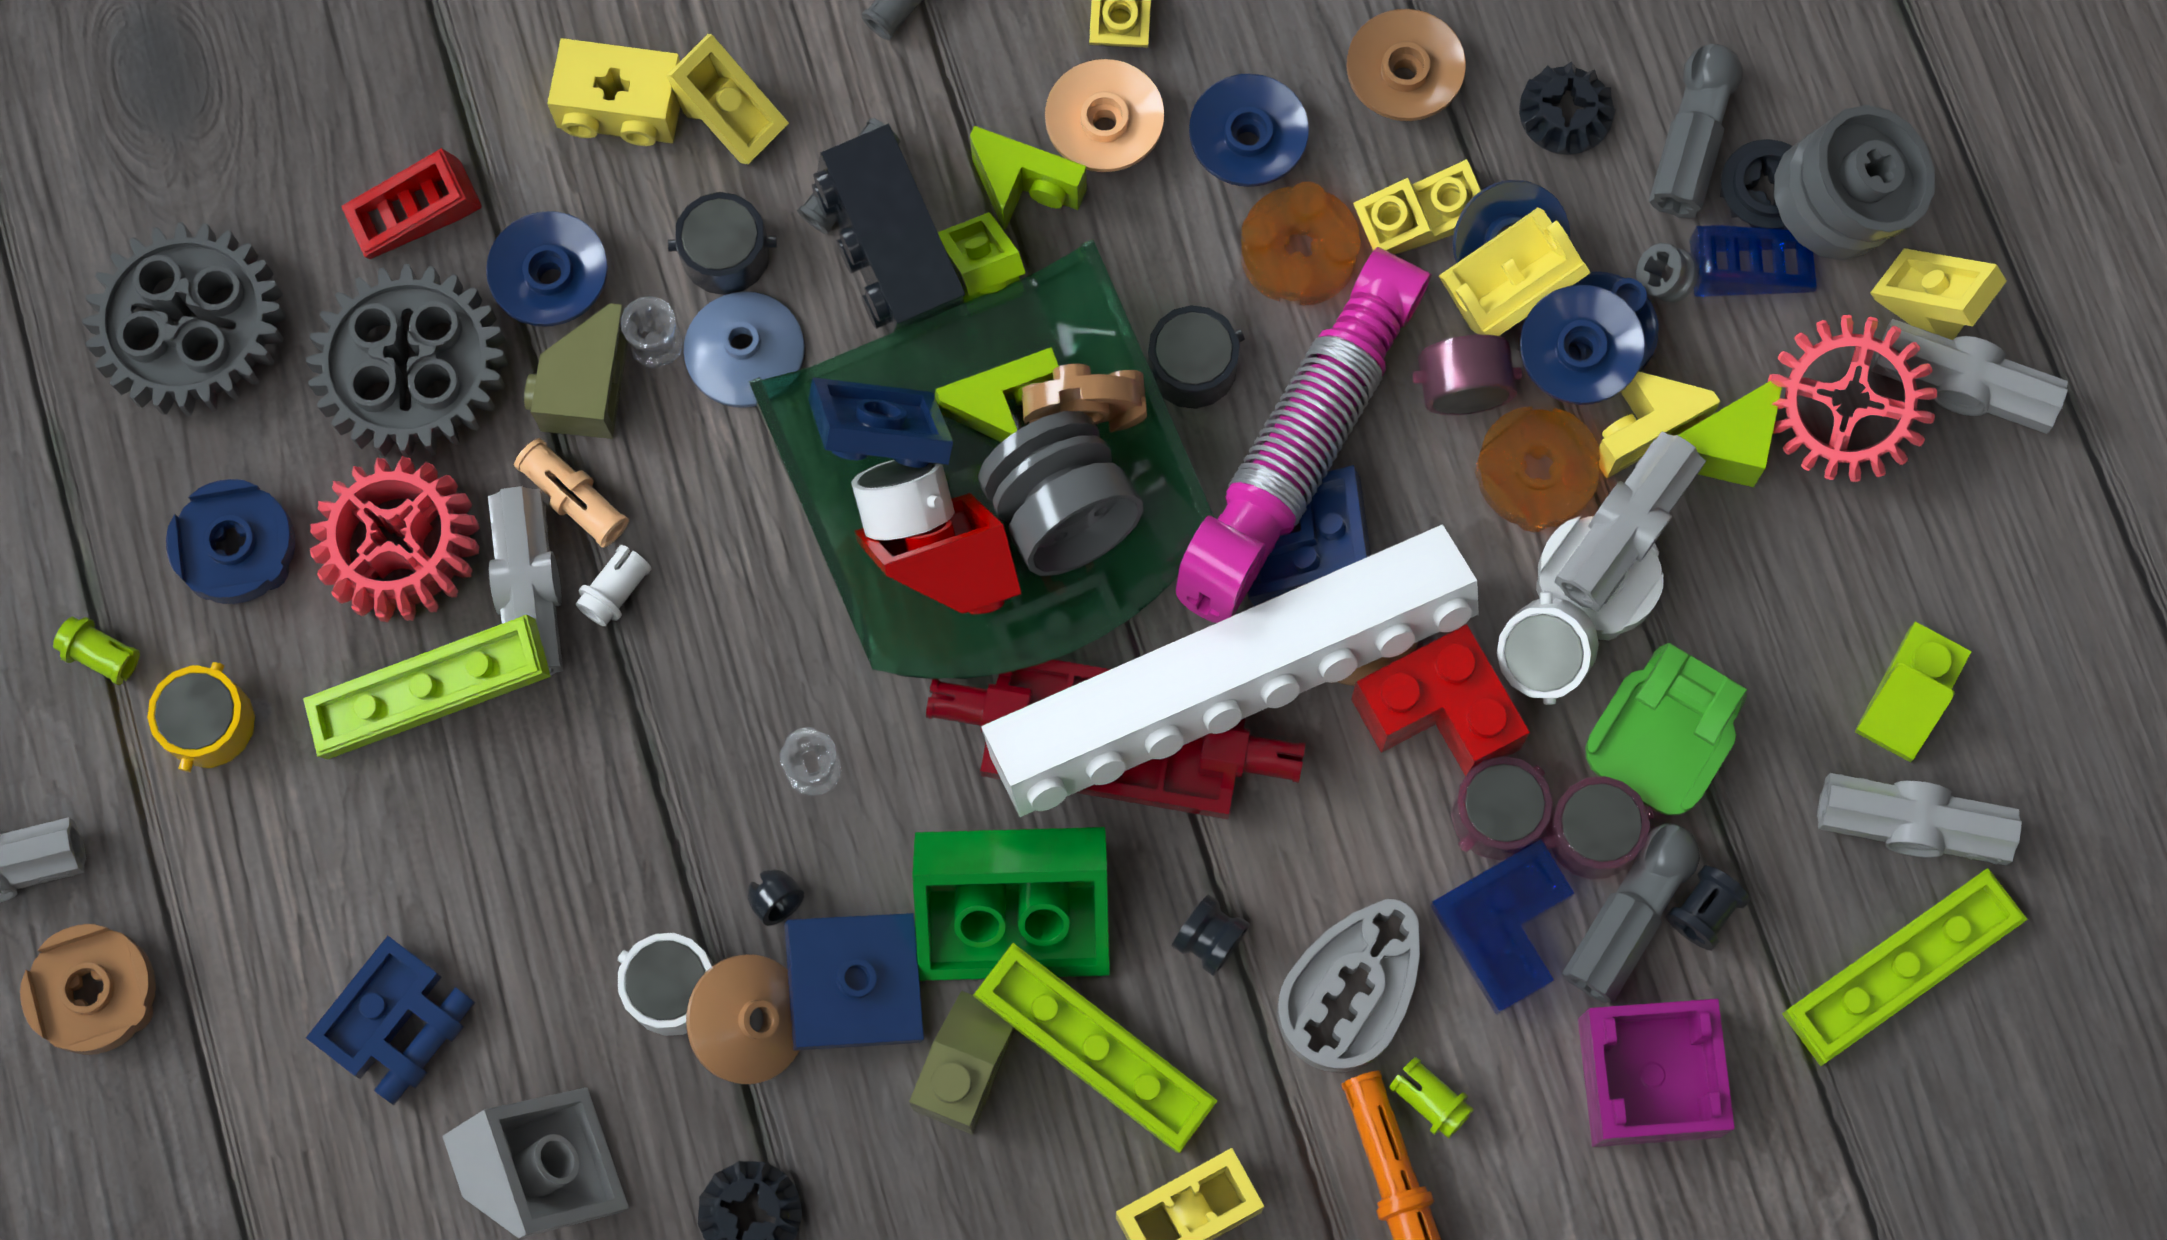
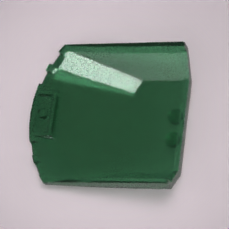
M1093 239L1081 243L1080 247L1038 272L1009 284L1002 290L982 295L811 367L766 379L758 377L748 381L751 393L871 669L875 671L913 678L970 679L1013 672L1069 654L1116 629L1155 600L1178 577L1181 561L1201 523L1208 515L1214 517ZM1051 347L1059 366L1085 364L1090 366L1091 374L1109 375L1122 370H1137L1143 373L1147 417L1135 426L1111 433L1109 421L1098 423L1096 426L1099 429L1100 438L1106 441L1111 449V463L1123 468L1142 499L1144 512L1136 527L1114 548L1078 569L1059 575L1039 576L1029 571L1010 538L1008 528L1010 524L998 518L994 511L993 502L987 499L980 487L978 474L983 462L1001 442L942 415L953 439L949 465L942 464L951 499L971 493L1004 525L1021 590L1020 595L1005 599V604L1001 608L985 614H971L969 612L962 614L886 576L858 544L854 531L862 529L863 525L851 482L859 473L894 459L868 455L864 460H848L835 455L832 451L825 450L808 401L813 377L933 392L935 397V389ZM1015 398L1008 400L1007 404L1017 430L1030 424L1029 421L1024 423L1023 405H1017Z

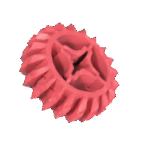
M1843 315L1841 317L1843 334L1832 337L1830 326L1825 320L1817 322V331L1823 341L1813 346L1810 339L1804 333L1797 334L1794 339L1797 345L1805 351L1803 356L1798 360L1786 351H1782L1778 356V360L1782 364L1793 368L1789 378L1780 374H1771L1768 382L1771 381L1778 387L1786 388L1785 398H1780L1772 405L1778 406V409L1785 408L1787 418L1775 422L1773 433H1781L1791 427L1796 434V437L1789 440L1783 446V451L1790 455L1804 444L1811 450L1801 464V467L1807 471L1814 467L1819 456L1828 459L1829 462L1825 469L1824 477L1829 480L1835 479L1838 472V463H1850L1849 478L1851 482H1859L1861 480L1860 463L1866 461L1871 462L1872 470L1876 477L1884 476L1886 470L1880 456L1887 452H1890L1898 464H1905L1908 461V457L1897 444L1903 438H1906L1913 445L1922 446L1925 438L1920 433L1910 429L1914 419L1928 424L1933 423L1935 419L1934 413L1917 409L1918 399L1931 400L1937 397L1936 388L1925 387L1917 389L1915 381L1917 378L1925 377L1932 373L1931 365L1929 363L1921 364L1911 370L1906 360L1918 353L1920 346L1916 342H1912L1900 353L1895 350L1892 345L1901 334V329L1896 326L1891 327L1884 341L1873 337L1878 325V319L1874 317H1868L1865 323L1864 335L1853 334V319L1851 315ZM1856 346L1850 368L1841 380L1823 382L1803 377L1809 366L1824 353L1840 347ZM1874 351L1887 358L1897 369L1904 385L1905 402L1879 395L1870 387L1868 371ZM1861 366L1862 372L1859 383L1866 387L1861 393L1869 392L1870 401L1882 403L1885 407L1878 408L1869 405L1867 408L1857 407L1853 416H1849L1846 429L1841 430L1840 426L1844 414L1837 410L1841 404L1834 405L1833 396L1821 394L1818 392V389L1833 392L1835 389L1845 390L1849 385V381H1853L1856 367ZM1798 395L1820 401L1832 410L1834 426L1829 445L1815 437L1805 425L1799 409ZM1868 415H1878L1899 420L1892 432L1880 442L1862 449L1847 450L1852 430L1856 422Z
M404 456L401 457L395 470L392 471L385 459L377 457L374 465L375 474L367 476L361 467L353 466L352 476L357 482L347 488L344 483L333 481L332 489L339 499L336 503L318 501V510L328 521L310 524L311 534L316 539L322 541L310 548V553L316 563L324 564L318 570L317 575L324 585H334L331 594L339 603L343 604L352 600L351 608L360 616H365L374 608L375 615L383 622H389L395 608L398 607L405 620L413 621L416 614L415 604L422 602L429 612H437L438 602L433 596L443 590L447 596L457 597L458 589L451 581L454 575L462 578L471 577L472 568L462 557L479 554L478 543L476 540L468 537L479 530V523L475 516L466 514L471 509L472 503L465 493H456L458 485L450 475H445L438 479V471L435 466L427 462L415 471V465L411 459ZM406 499L397 508L387 510L377 507L390 500ZM440 515V541L435 553L430 558L423 550L424 539L433 529L430 523ZM361 521L366 526V538L356 550L359 556L351 563V538L356 526ZM378 526L384 527L390 534L395 533L401 538L405 537L403 540L409 546L412 553L407 552L400 544L396 546L390 541L386 542L387 538ZM401 568L410 569L415 572L408 577L398 580H375L377 577L384 579L392 571Z

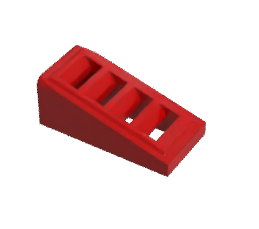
M441 148L341 207L364 257L370 260L459 221L481 209L482 205L461 161ZM441 180L444 181L449 192L445 197L437 183ZM421 189L429 203V206L424 209L421 208L414 193ZM398 199L408 217L401 222L392 204L393 201ZM377 208L387 228L381 234L378 233L369 214L370 211Z

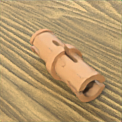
M540 438L530 442L519 453L514 462V467L518 471L523 472L551 498L549 505L559 515L568 514L596 540L597 544L605 548L624 532L629 519L618 512L592 487L594 481L583 470L575 472ZM556 477L587 505V509L556 481Z

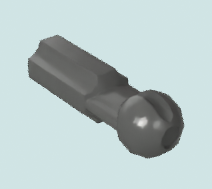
M1705 45L1693 51L1684 65L1683 81L1686 88L1679 112L1671 122L1648 201L1659 212H1666L1678 218L1697 217L1698 211L1703 208L1725 130L1722 122L1728 100L1742 80V65L1737 54L1724 45Z
M1662 824L1651 828L1640 839L1636 851V861L1617 892L1609 895L1562 973L1569 983L1603 1003H1614L1661 925L1660 917L1679 885L1686 882L1697 870L1700 861L1698 843L1688 830L1679 825Z

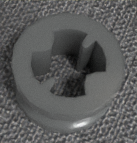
M1658 243L1647 249L1640 258L1636 270L1637 281L1644 286L1648 295L1672 303L1683 300L1692 292L1699 275L1698 263L1694 256L1668 243ZM1666 265L1674 268L1669 280L1661 277Z

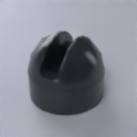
M773 869L760 873L763 881L762 884L759 885L751 882L748 887L750 906L766 926L776 925L787 919L798 909L804 899V891L792 877L784 871Z

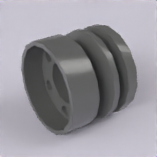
M1062 411L1042 417L1020 428L991 452L984 460L978 474L980 487L987 499L993 502L994 511L998 518L1010 524L1008 527L1010 538L1029 571L1039 576L1059 575L1078 569L1103 556L1123 541L1136 527L1144 512L1142 499L1123 468L1111 463V449L1107 442L1100 438L1099 429L1092 417L1082 411Z

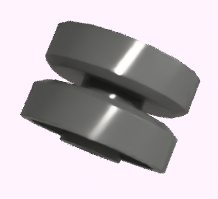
M1870 105L1844 109L1819 129L1814 130L1783 154L1774 176V199L1782 222L1800 244L1815 254L1841 261L1864 256L1887 239L1893 238L1911 227L1926 214L1935 193V168L1925 142L1910 123L1888 109Z

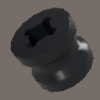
M1208 894L1187 919L1174 939L1172 947L1182 954L1191 952L1202 960L1203 969L1214 976L1240 943L1250 923L1241 917L1230 918L1220 911L1219 901Z

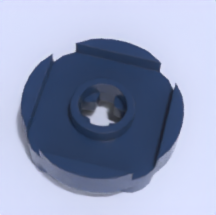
M227 479L215 481L198 488L188 497L191 502L182 509L179 517L174 514L168 525L166 550L170 565L176 574L200 598L222 604L248 602L264 595L268 590L279 588L289 575V564L293 559L295 551V532L292 521L285 509L270 493L260 490L257 485L250 482ZM236 528L237 533L241 537H246L245 544L239 547V551L228 556L224 550H216V542L226 539V530Z

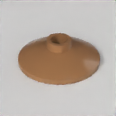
M1396 9L1373 17L1357 31L1348 50L1346 68L1354 93L1370 110L1393 120L1415 121L1439 113L1455 99L1464 80L1466 59L1459 38L1441 19L1420 10ZM1398 68H1408L1414 73L1415 77L1408 80L1400 79L1394 75V71Z
M737 955L713 965L697 982L687 1007L686 1027L692 1050L700 1063L708 1071L728 1082L755 1084L777 1076L793 1062L799 1051H793L788 970L784 966L764 956ZM759 1008L763 1012L764 1020L762 1028L756 1032L750 1025V1015L754 1009Z

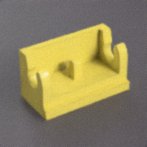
M1538 207L1440 274L1439 278L1470 329L1482 337L1495 339L1525 319L1532 308L1546 295L1560 288L1573 286L1591 272L1580 258L1559 222L1556 220L1552 223L1545 211Z

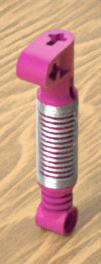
M1376 247L1371 253L1354 285L1350 299L1344 306L1336 323L1331 329L1322 330L1306 353V358L1300 363L1301 367L1295 371L1296 376H1293L1290 380L1291 384L1285 388L1286 393H1283L1280 397L1281 402L1275 405V411L1270 414V419L1264 424L1265 428L1259 432L1260 437H1257L1254 441L1255 446L1249 449L1250 454L1246 455L1244 463L1238 467L1239 470L1228 484L1229 488L1225 496L1227 502L1225 510L1218 519L1208 515L1192 538L1181 561L1176 585L1177 598L1190 611L1214 623L1235 615L1268 555L1273 551L1279 536L1289 534L1294 526L1299 523L1302 515L1307 510L1306 506L1312 501L1311 497L1317 492V488L1322 484V479L1327 475V470H1329L1332 462L1337 458V453L1343 448L1342 444L1348 439L1347 435L1352 432L1353 426L1358 422V418L1363 413V409L1368 405L1369 399L1373 396L1386 371L1384 361L1386 352L1392 346L1393 340L1400 332V328H1404L1414 315L1430 283L1431 273L1380 247Z

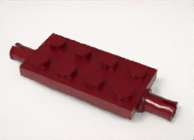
M1003 651L996 684L989 683L988 689L942 682L939 679L933 678L930 686L932 696L928 697L926 718H937L983 726L1111 669ZM1243 718L1236 726L1226 732L1218 734L1209 733L1183 745L1180 750L1167 758L1148 760L1124 771L1119 778L1108 784H1094L1076 793L1228 820L1235 777L1242 778L1243 772L1293 780V782L1299 783L1306 743H1293L1249 735L1250 729L1244 728L1246 718ZM985 741L980 769L981 776L1001 780L991 760Z

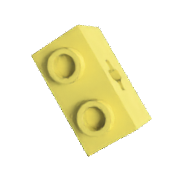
M561 38L547 102L557 128H561L564 132L579 138H593L597 136V133L620 136L626 142L639 146H651L656 141L673 143L680 105L666 75L680 62L679 55L677 53Z
M1230 1148L1116 1211V1220L1127 1240H1214L1261 1214L1265 1206L1233 1148Z

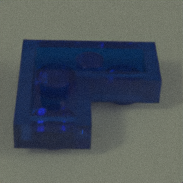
M1540 839L1432 901L1430 907L1496 1015H1499L1554 981L1522 926L1571 899L1575 893Z

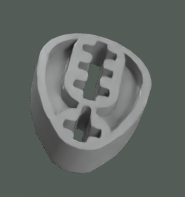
M1385 899L1350 914L1318 938L1304 952L1288 973L1278 998V1025L1288 1047L1305 1063L1324 1071L1348 1072L1372 1063L1386 1050L1406 1014L1416 983L1420 959L1419 921L1410 906L1396 899ZM1392 915L1399 917L1402 920L1399 931L1406 939L1401 942L1393 938L1387 946H1384L1377 957H1372L1370 951L1377 941L1380 930L1372 922L1376 918L1386 922ZM1358 967L1366 970L1369 974L1365 983L1373 991L1369 996L1363 992L1355 994L1348 1009L1356 1016L1352 1022L1343 1018L1337 1022L1333 1029L1332 1037L1339 1043L1338 1046L1333 1049L1330 1046L1324 1045L1319 1052L1311 1050L1308 1047L1311 1035L1304 1028L1308 1024L1315 1027L1322 1025L1327 1016L1328 1008L1321 1001L1325 997L1335 1001L1342 994L1345 981L1338 975L1342 971L1353 974Z

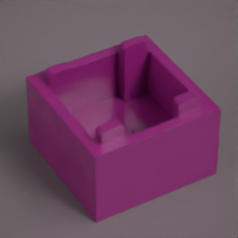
M1719 999L1588 1008L1578 1018L1592 1147L1721 1138L1735 1130Z

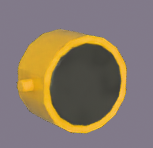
M212 662L211 668L192 665L172 672L157 685L149 700L147 719L151 733L165 750L181 761L179 770L191 772L193 765L203 768H214L228 763L246 748L253 735L255 714L251 701L241 688L223 673L225 665Z

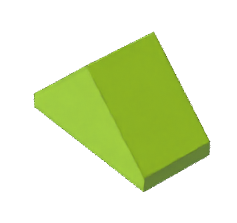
M1769 381L1678 435L1695 446L1699 455L1706 460L1698 475L1750 487L1755 486L1766 468L1778 406L1772 404L1780 399L1782 387H1778Z

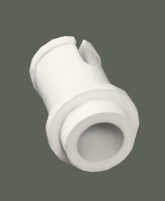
M620 545L616 549L614 556L590 586L582 585L578 590L581 597L576 602V606L583 614L601 626H606L611 619L617 621L622 616L619 608L644 576L652 570L649 563L635 551H632L629 556L630 550L624 545Z

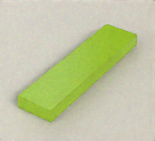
M524 615L305 697L303 700L317 757L328 760L551 677L536 619L529 615Z
M1987 868L1784 1011L1782 1015L1818 1064L1822 1066L2028 919Z
M1014 943L1011 944L973 994L977 1000L1176 1153L1181 1152L1218 1101Z

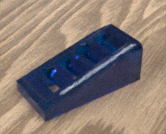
M1724 225L1696 226L1689 240L1690 254L1697 261L1699 271L1697 283L1694 287V297L1815 292L1817 289L1814 254L1811 250L1800 244L1789 230ZM1784 249H1796L1798 275L1786 273ZM1762 250H1772L1774 273L1764 272ZM1739 251H1749L1751 271H1741ZM1716 252H1726L1728 270L1718 269Z

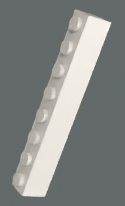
M1442 524L981 726L991 760L1019 817L1035 810H1049L1059 805L1067 796L1089 786L1108 784L1132 767L1151 759L1167 758L1180 750L1183 745L1209 733L1218 734L1226 732L1236 726L1243 718L1268 707L1279 708L1287 705L1304 691L1325 682L1334 683L1350 676L1356 668L1381 657L1400 655L1408 650L1413 643L1440 631L1451 632L1462 627L1470 618L1479 615L1477 579Z

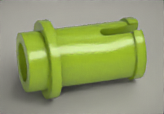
M73 616L68 618L59 628L53 642V648L60 652L61 660L66 663L78 661L111 679L117 685L123 684V680L126 681L131 676L140 657L139 650L129 647L97 630L94 620L88 617L80 620Z
M1414 1057L1403 1070L1422 1086V1090L1419 1091L1404 1076L1399 1074L1390 1084L1389 1089L1400 1095L1432 1124L1430 1132L1436 1135L1440 1131L1450 1139L1474 1111L1466 1103L1468 1095L1462 1092L1458 1096L1427 1069L1420 1059Z

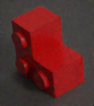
M1467 624L1356 681L1351 698L1381 753L1436 724L1466 778L1521 750L1530 733Z

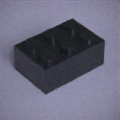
M889 123L820 152L817 173L813 174L815 183L811 185L825 218L833 215L837 218L841 230H839L840 239L836 240L839 251L849 272L852 274L860 270L867 286L864 287L865 294L861 298L875 329L885 326L892 339L956 311L965 292Z

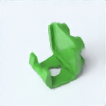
M1667 643L1654 652L1644 670L1631 672L1624 678L1588 737L1585 746L1586 760L1591 770L1600 778L1620 788L1626 794L1654 811L1664 815H1681L1688 812L1702 798L1734 745L1736 733L1733 722L1746 701L1748 689L1673 644Z

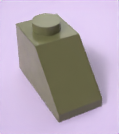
M608 304L540 354L537 374H529L526 380L524 404L526 410H531V414L541 432L613 439L631 328L622 304Z
M961 991L931 1046L909 1103L913 1111L973 1135L1015 1028L973 995Z

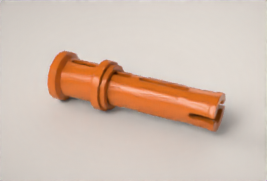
M1379 1070L1372 1071L1346 1080L1341 1086L1351 1107L1363 1147L1382 1198L1377 1203L1378 1209L1376 1210L1379 1220L1387 1221L1393 1240H1441L1430 1206L1435 1202L1432 1192H1428L1426 1186H1419L1401 1131L1386 1094L1381 1072Z

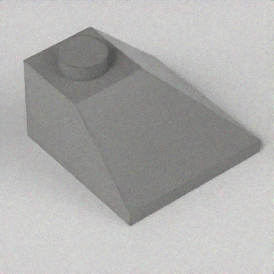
M587 1087L484 1109L442 1136L462 1197L519 1239L621 1213L629 1208Z

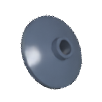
M756 292L731 293L707 304L694 317L684 341L685 364L691 379L698 389L718 403L739 408L759 406L783 394L797 378L802 368L805 353L803 334L798 321L791 311L776 299ZM740 334H747L753 340L749 347L738 350L731 346L733 338Z

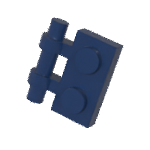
M387 935L307 1035L306 1039L359 1079L365 1075L377 1059L390 1070L374 1091L389 1103L395 1105L410 1085L416 1089L427 1075L423 1068L445 1040L448 1039L453 1042L464 1026L460 1024V1021L475 1002L456 987L440 1007L431 1002L426 997L442 976ZM414 1013L424 1020L426 1025L407 1049L401 1053L389 1043Z

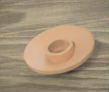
M1112 59L1092 60L1068 70L1055 83L1049 93L1045 107L1046 129L1052 144L1065 159L1085 165L1086 169L1090 171H1119L1140 162L1157 144L1164 125L1163 101L1153 81L1135 66ZM1100 118H1109L1116 125L1111 130H1099L1094 126V123Z

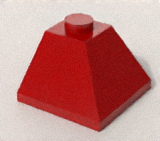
M971 493L952 498L955 513L950 520L921 534L892 540H874L866 537L864 528L854 531L858 544L886 576L962 614L967 612L971 614L993 612L1005 604V599L1021 594L1004 525Z

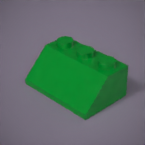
M1105 827L915 832L912 878L919 981L985 979L1013 943L1057 977L1110 975Z

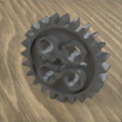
M179 222L175 229L174 238L167 239L162 231L155 227L152 232V245L145 247L138 239L133 237L130 239L131 248L134 253L133 256L126 259L116 253L110 255L113 263L118 268L114 275L101 272L96 273L95 277L105 288L104 294L94 293L86 295L85 300L99 314L90 315L82 319L83 325L91 334L96 335L85 342V344L95 357H100L94 364L105 378L112 377L110 384L121 396L130 391V398L138 407L143 408L153 399L155 408L162 415H167L176 400L179 408L185 415L192 416L196 400L202 399L213 412L217 410V394L225 391L235 401L240 399L239 390L236 385L240 379L258 385L260 381L252 370L255 363L264 365L274 364V359L264 347L265 344L283 343V336L276 327L271 325L286 319V313L282 307L274 303V301L283 296V293L275 281H268L274 273L266 261H257L258 254L249 243L238 248L239 242L231 231H225L216 241V234L211 227L203 223L194 238L185 224ZM174 278L172 286L167 291L153 294L156 284L161 280ZM233 288L231 296L225 302L210 304L214 294L219 290ZM137 307H145V308H150V309H152L154 312H151V311H137V312H134V310H135ZM191 312H194L197 318L190 317ZM172 320H178L179 324L176 325ZM236 325L235 329L232 331L221 330L217 327H230ZM159 333V337L153 346L145 350H137L140 340L146 335ZM210 343H218L215 353L210 358L203 361H195L198 351L203 346Z
M404 264L400 279L392 281L384 267L379 268L378 285L372 288L362 278H356L358 296L352 299L346 294L337 292L335 296L342 307L340 313L335 314L321 311L319 314L329 328L328 333H310L309 338L312 343L323 352L306 357V363L312 372L319 374L308 381L309 387L316 396H323L317 403L318 408L325 417L334 416L331 424L341 436L352 430L351 439L358 448L363 449L374 438V448L381 457H386L393 444L397 443L403 456L411 459L415 443L420 442L423 443L431 456L436 455L437 438L443 435L453 445H459V435L456 428L464 424L468 428L477 431L480 429V426L473 415L476 408L492 412L496 408L491 398L486 394V390H501L505 387L501 376L493 371V369L508 365V359L504 351L496 349L506 340L500 327L492 326L497 318L490 305L479 307L482 299L474 287L462 293L463 285L455 274L449 276L441 285L440 276L433 266L427 268L421 280H417L409 264ZM407 312H413L409 323L408 342L416 357L408 359L407 338L403 329L404 315ZM436 324H451L450 331L443 338L434 341L426 340V334ZM376 326H391L389 333L382 340L373 343L365 342L370 330ZM407 363L409 391L412 394L411 408L408 411H402L406 399L407 380L398 366H403ZM438 380L450 381L449 388L440 397H424L426 389L433 382ZM378 382L389 383L388 390L383 396L375 400H364L365 392L370 386Z

